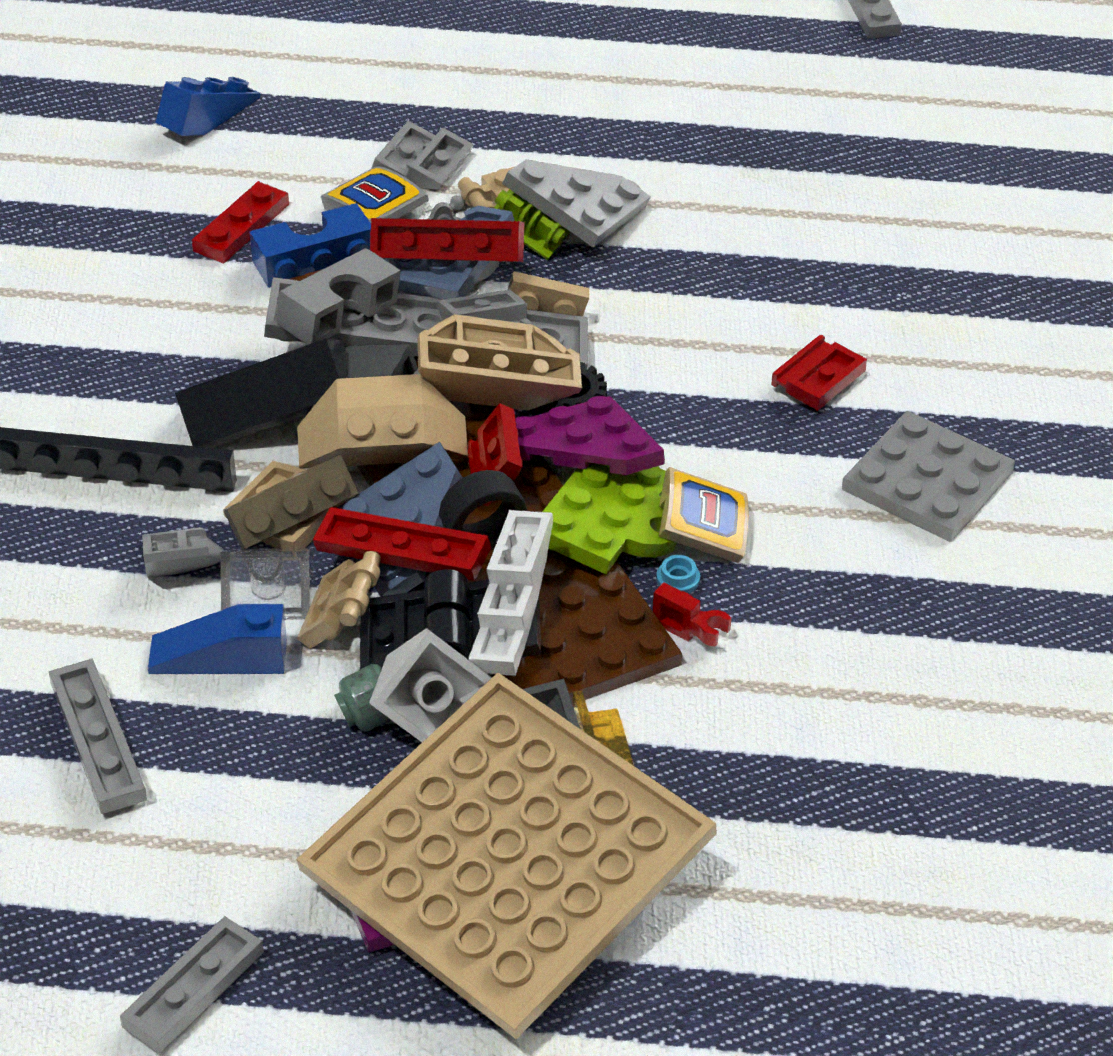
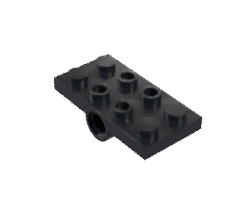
M443 569L432 572L425 578L424 590L370 598L360 622V669L370 664H377L383 667L389 653L426 628L468 659L480 629L478 611L488 588L489 579L469 582L467 577L461 572ZM539 596L522 657L541 655Z

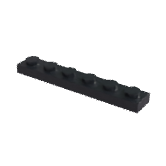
M0 427V469L227 492L234 491L237 481L234 451L229 449Z

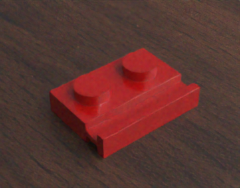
M820 334L772 373L771 385L774 387L781 385L786 388L788 395L819 410L866 371L867 358L836 342L833 344L825 342V336Z
M499 403L477 430L478 439L476 441L470 439L467 442L470 474L494 470L503 472L513 481L517 478L522 468L518 429L516 427L514 409ZM487 502L483 505L488 507L491 504V502Z

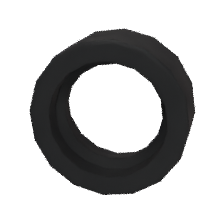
M485 470L474 472L460 479L448 489L440 503L439 517L444 528L487 535L491 544L490 551L495 549L509 510L527 511L524 498L511 478L503 472ZM503 500L498 509L489 517L476 523L463 524L468 515L477 507L487 502Z

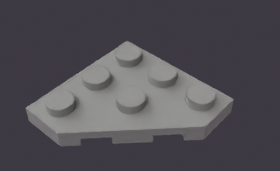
M528 159L509 170L502 183L591 247H595L642 211L651 198L649 194L641 190L637 183L621 175Z

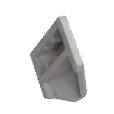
M201 527L142 535L147 578L190 572L226 560L224 549L209 539L206 531Z

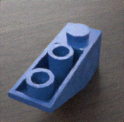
M182 77L181 81H166L155 123L181 136L206 135L258 100L261 93L248 87L249 82L238 77H228V81L214 77H205V81L189 77Z

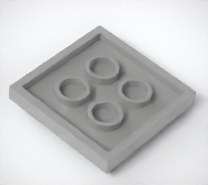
M906 411L843 477L841 490L944 540L952 542L1013 473L1015 460L910 411Z

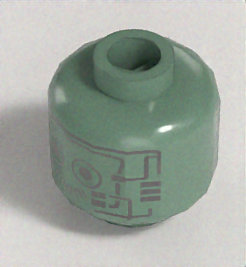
M370 664L342 678L339 682L340 692L335 694L334 697L350 728L356 725L361 731L367 732L391 721L390 718L369 703L382 667L377 664Z

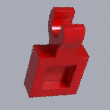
M665 582L654 591L653 613L666 631L688 642L696 636L704 644L716 647L719 631L714 628L721 629L726 633L731 630L732 618L729 614L721 610L701 611V601L692 597L687 592L680 591Z

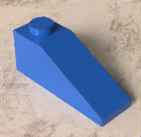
M237 604L152 635L148 674H284L287 646L284 604Z

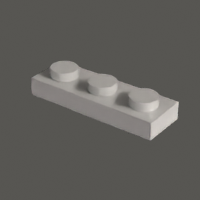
M224 916L120 1015L122 1028L160 1054L264 953L262 940Z

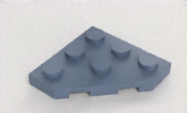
M479 205L465 210V217L459 219L515 221L511 211ZM382 258L401 270L398 290L444 300L467 296L490 262Z
M438 442L337 508L443 527L439 517L440 503L448 489L463 477L442 444ZM380 563L378 566L380 576L374 587L380 597L406 593L422 583L427 572Z

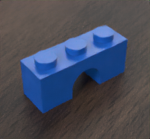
M354 203L321 212L323 230L313 235L297 234L289 228L286 222L250 231L252 262L267 287L270 288L272 286L273 277L291 279L308 272L325 269L365 248L370 250L371 223L359 205Z

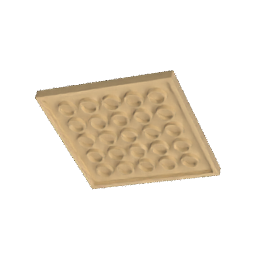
M497 673L303 852L296 861L301 872L517 1039L717 834V827L713 820L503 675Z

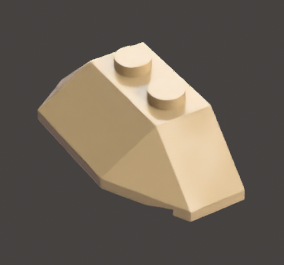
M454 314L437 323L429 330L422 331L417 338L419 373L449 401L498 406L501 403L513 409L531 410L577 394L582 389L580 354L571 348L567 350L557 339L531 324Z
M421 374L336 379L297 426L299 468L302 469L311 468L336 455L342 456L346 466L407 463L438 442L442 444L451 460L468 459L465 416Z

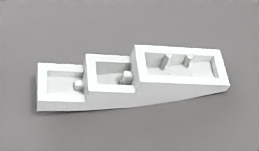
M509 510L487 567L489 585L478 611L480 629L468 658L470 662L487 674L500 673L501 675L516 676L529 635L545 569L553 525L552 513Z

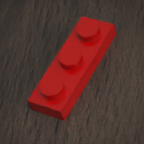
M257 181L192 239L193 252L224 264L250 241V231L264 228L289 205L288 192Z

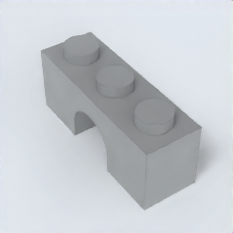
M365 248L281 290L277 324L307 345L325 338H331L341 332L343 307L356 309L367 317H371L397 302L401 270Z

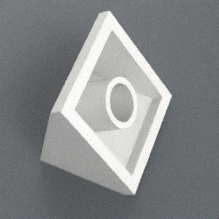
M426 628L387 655L369 703L412 736L423 742L492 677Z

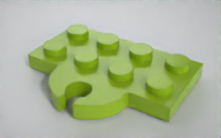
M589 463L586 469L577 468L542 511L553 514L549 549L604 574H607L622 552L638 557L653 558L672 553L677 542L659 537L664 510L659 505L666 471L657 466L629 475L610 473V465Z

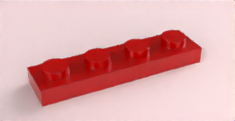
M371 218L370 251L381 258L523 262L525 222Z
M334 507L329 508L312 539L317 551L362 559L367 551H374L380 555V563L430 573L443 569L456 570L472 581L476 580L491 549L487 535Z

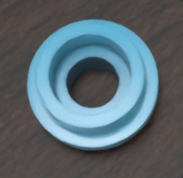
M672 555L667 557L658 568L656 580L658 586L665 582L689 594L699 586L700 572L691 558L684 555Z

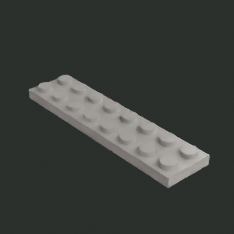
M273 277L264 337L285 342H303L277 324L280 291L299 282L298 280ZM398 293L395 304L371 317H367L356 309L343 307L341 332L329 339L342 340L345 346L409 344L413 356H418V335L422 331L429 330L437 323L443 321L438 310V300L444 299ZM527 309V319L539 329L557 339L567 350L571 348L579 353L580 362L585 363V369L587 370L588 317Z

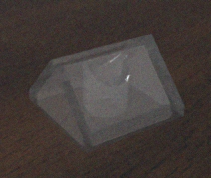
M232 548L220 552L221 610L237 604H284L285 620H302L306 618L312 601L314 548Z

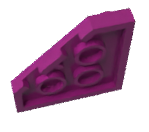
M596 396L581 404L569 407L559 406L540 415L515 418L518 429L520 457L525 461H530L533 455L553 457L554 465L586 469L589 463L610 465V473L629 475L665 464L664 449L611 396Z

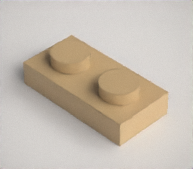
M513 271L508 289L527 303L528 310L583 316L589 300V288L515 271Z

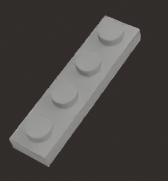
M93 658L48 671L51 686L101 815L147 801L145 786Z

